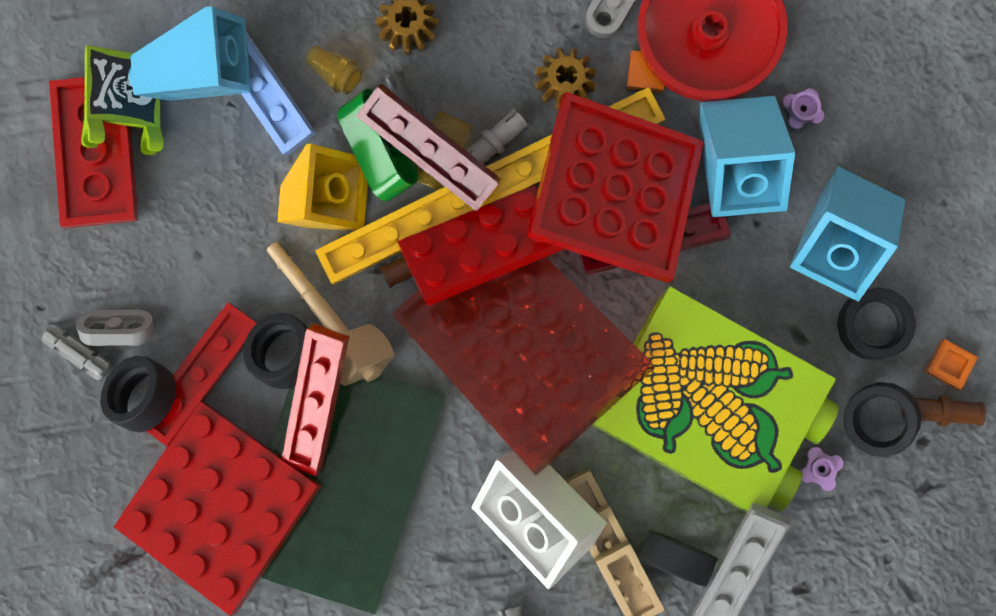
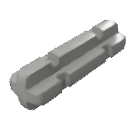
M52 324L45 330L42 335L43 343L54 350L58 348L60 355L81 370L88 369L86 373L94 379L102 380L110 371V361L101 355L96 357L93 349L73 335L66 336L67 331L59 325Z

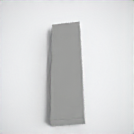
M752 502L690 616H738L790 526V517Z

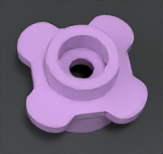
M806 89L797 95L788 94L784 97L782 103L788 109L790 116L788 124L791 128L800 129L804 124L811 122L819 124L824 119L821 101L816 90ZM805 106L806 112H802L800 107Z
M818 447L809 449L807 452L808 458L800 470L803 472L802 481L805 483H816L824 491L833 490L836 486L835 477L837 472L844 465L842 458L838 455L829 456L824 454L821 448ZM821 465L825 468L823 473L818 471V467Z

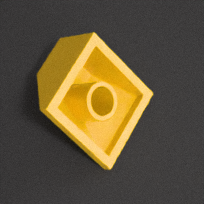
M306 144L280 186L277 222L305 228L356 231L364 227L368 182L355 155L314 144Z

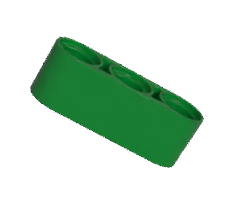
M367 88L341 106L337 111V118L371 190L380 200L389 202L418 182L419 176L417 168L410 158L356 117L374 92V90Z

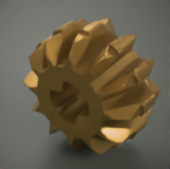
M391 0L392 6L381 3L379 9L383 16L376 18L377 27L382 29L379 33L381 41L390 40L389 48L393 52L401 45H403L405 55H410L411 46L416 45L417 49L423 52L425 50L423 39L433 42L435 40V33L432 29L439 27L438 18L433 17L436 12L433 4L425 5L426 0ZM405 18H412L410 27L405 28L402 26L405 23Z
M557 48L555 52L556 60L550 55H544L542 60L544 66L536 67L535 75L540 78V80L535 82V90L545 91L542 96V102L545 104L554 98V109L557 111L561 98L566 92L589 100L587 92H595L597 84L591 79L596 77L597 70L592 67L586 68L590 62L588 55L577 60V49L575 48L570 50L569 56H564L562 48ZM560 75L564 78L569 75L572 76V83L570 84L568 81L562 84L559 83Z

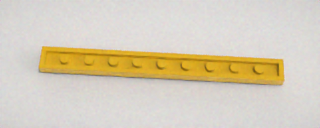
M649 87L609 106L610 108L658 125L666 120ZM552 134L486 166L502 180L480 207L530 186L540 184ZM443 187L315 250L331 284L335 285L400 253L397 241L474 209L448 188Z

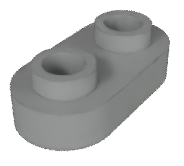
M592 0L585 18L588 31L598 38L614 36L621 28L636 0ZM606 16L610 23L608 25H600L597 22V18Z
M94 310L85 313L76 322L81 342L90 346H139L150 340L155 333L152 316L144 310Z

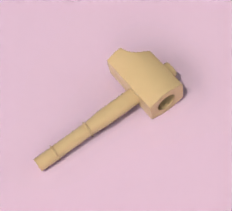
M279 242L272 243L267 248V253L275 261L277 268L282 270L297 289L301 299L306 301L325 328L350 336L340 384L347 386L364 378L367 382H370L380 376L395 356L387 337L371 324L349 330L328 302L318 293L316 287L309 282L294 263L292 256L286 253Z

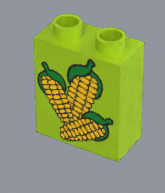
M669 287L657 299L589 424L746 513L752 502L765 508L770 506L782 512L793 499L802 480L803 472L790 465L802 441L805 438L814 444L820 443L836 419L839 404L827 398L836 378L678 290Z

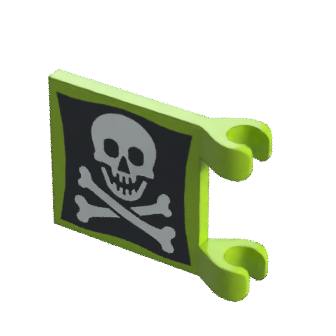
M87 45L85 47L82 145L96 148L98 144L103 143L105 140L103 122L143 128L140 144L141 153L150 156L156 155V152L161 151L164 145L160 129V99L134 95L133 87L129 80L130 56L134 53Z

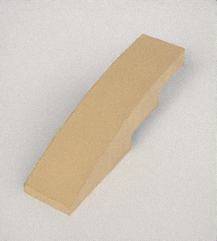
M586 468L566 479L565 481L607 522L589 551L624 616H655L663 612L665 609L615 515L607 504L591 471Z

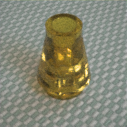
M319 45L314 46L306 57V64L311 66L336 93H351L361 80L362 70L357 67L356 61L325 50Z

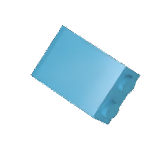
M212 6L204 7L130 56L129 80L133 87L134 95L166 101H178L251 93L245 18Z
M766 96L701 102L699 137L700 140L704 141L702 157L712 217L787 211L795 150L776 97Z
M838 166L819 195L790 268L859 302L898 247L905 199Z

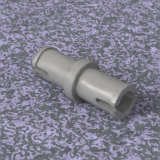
M514 108L490 130L487 128L481 132L482 137L466 150L483 165L496 153L501 155L505 151L504 146L529 127L527 122Z

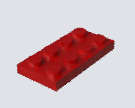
M85 77L49 81L60 227L67 229L139 221L131 126L103 122L105 130V140L103 143L98 144L96 148L83 146L81 139L84 124Z
M535 185L486 204L477 211H469L397 241L399 250L427 307L564 250L563 248L526 236L538 192Z

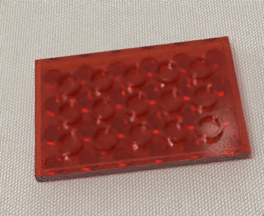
M546 257L428 307L418 290L392 313L394 318L535 475L540 473L655 369L653 363Z

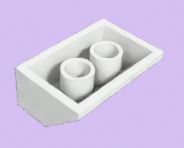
M528 443L496 460L471 507L547 589L553 587L587 553L607 524Z

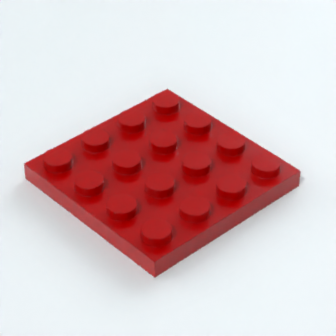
M566 92L560 101L526 236L666 283L673 281L704 141Z
M200 401L169 443L113 527L226 614L234 616L322 486L302 471L287 464L280 455L208 403Z

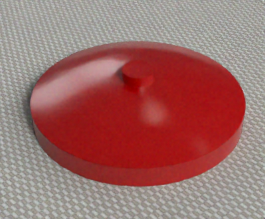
M643 0L637 20L639 48L652 74L673 92L702 102L731 100L759 86L780 60L786 44L788 29L787 14L783 0Z

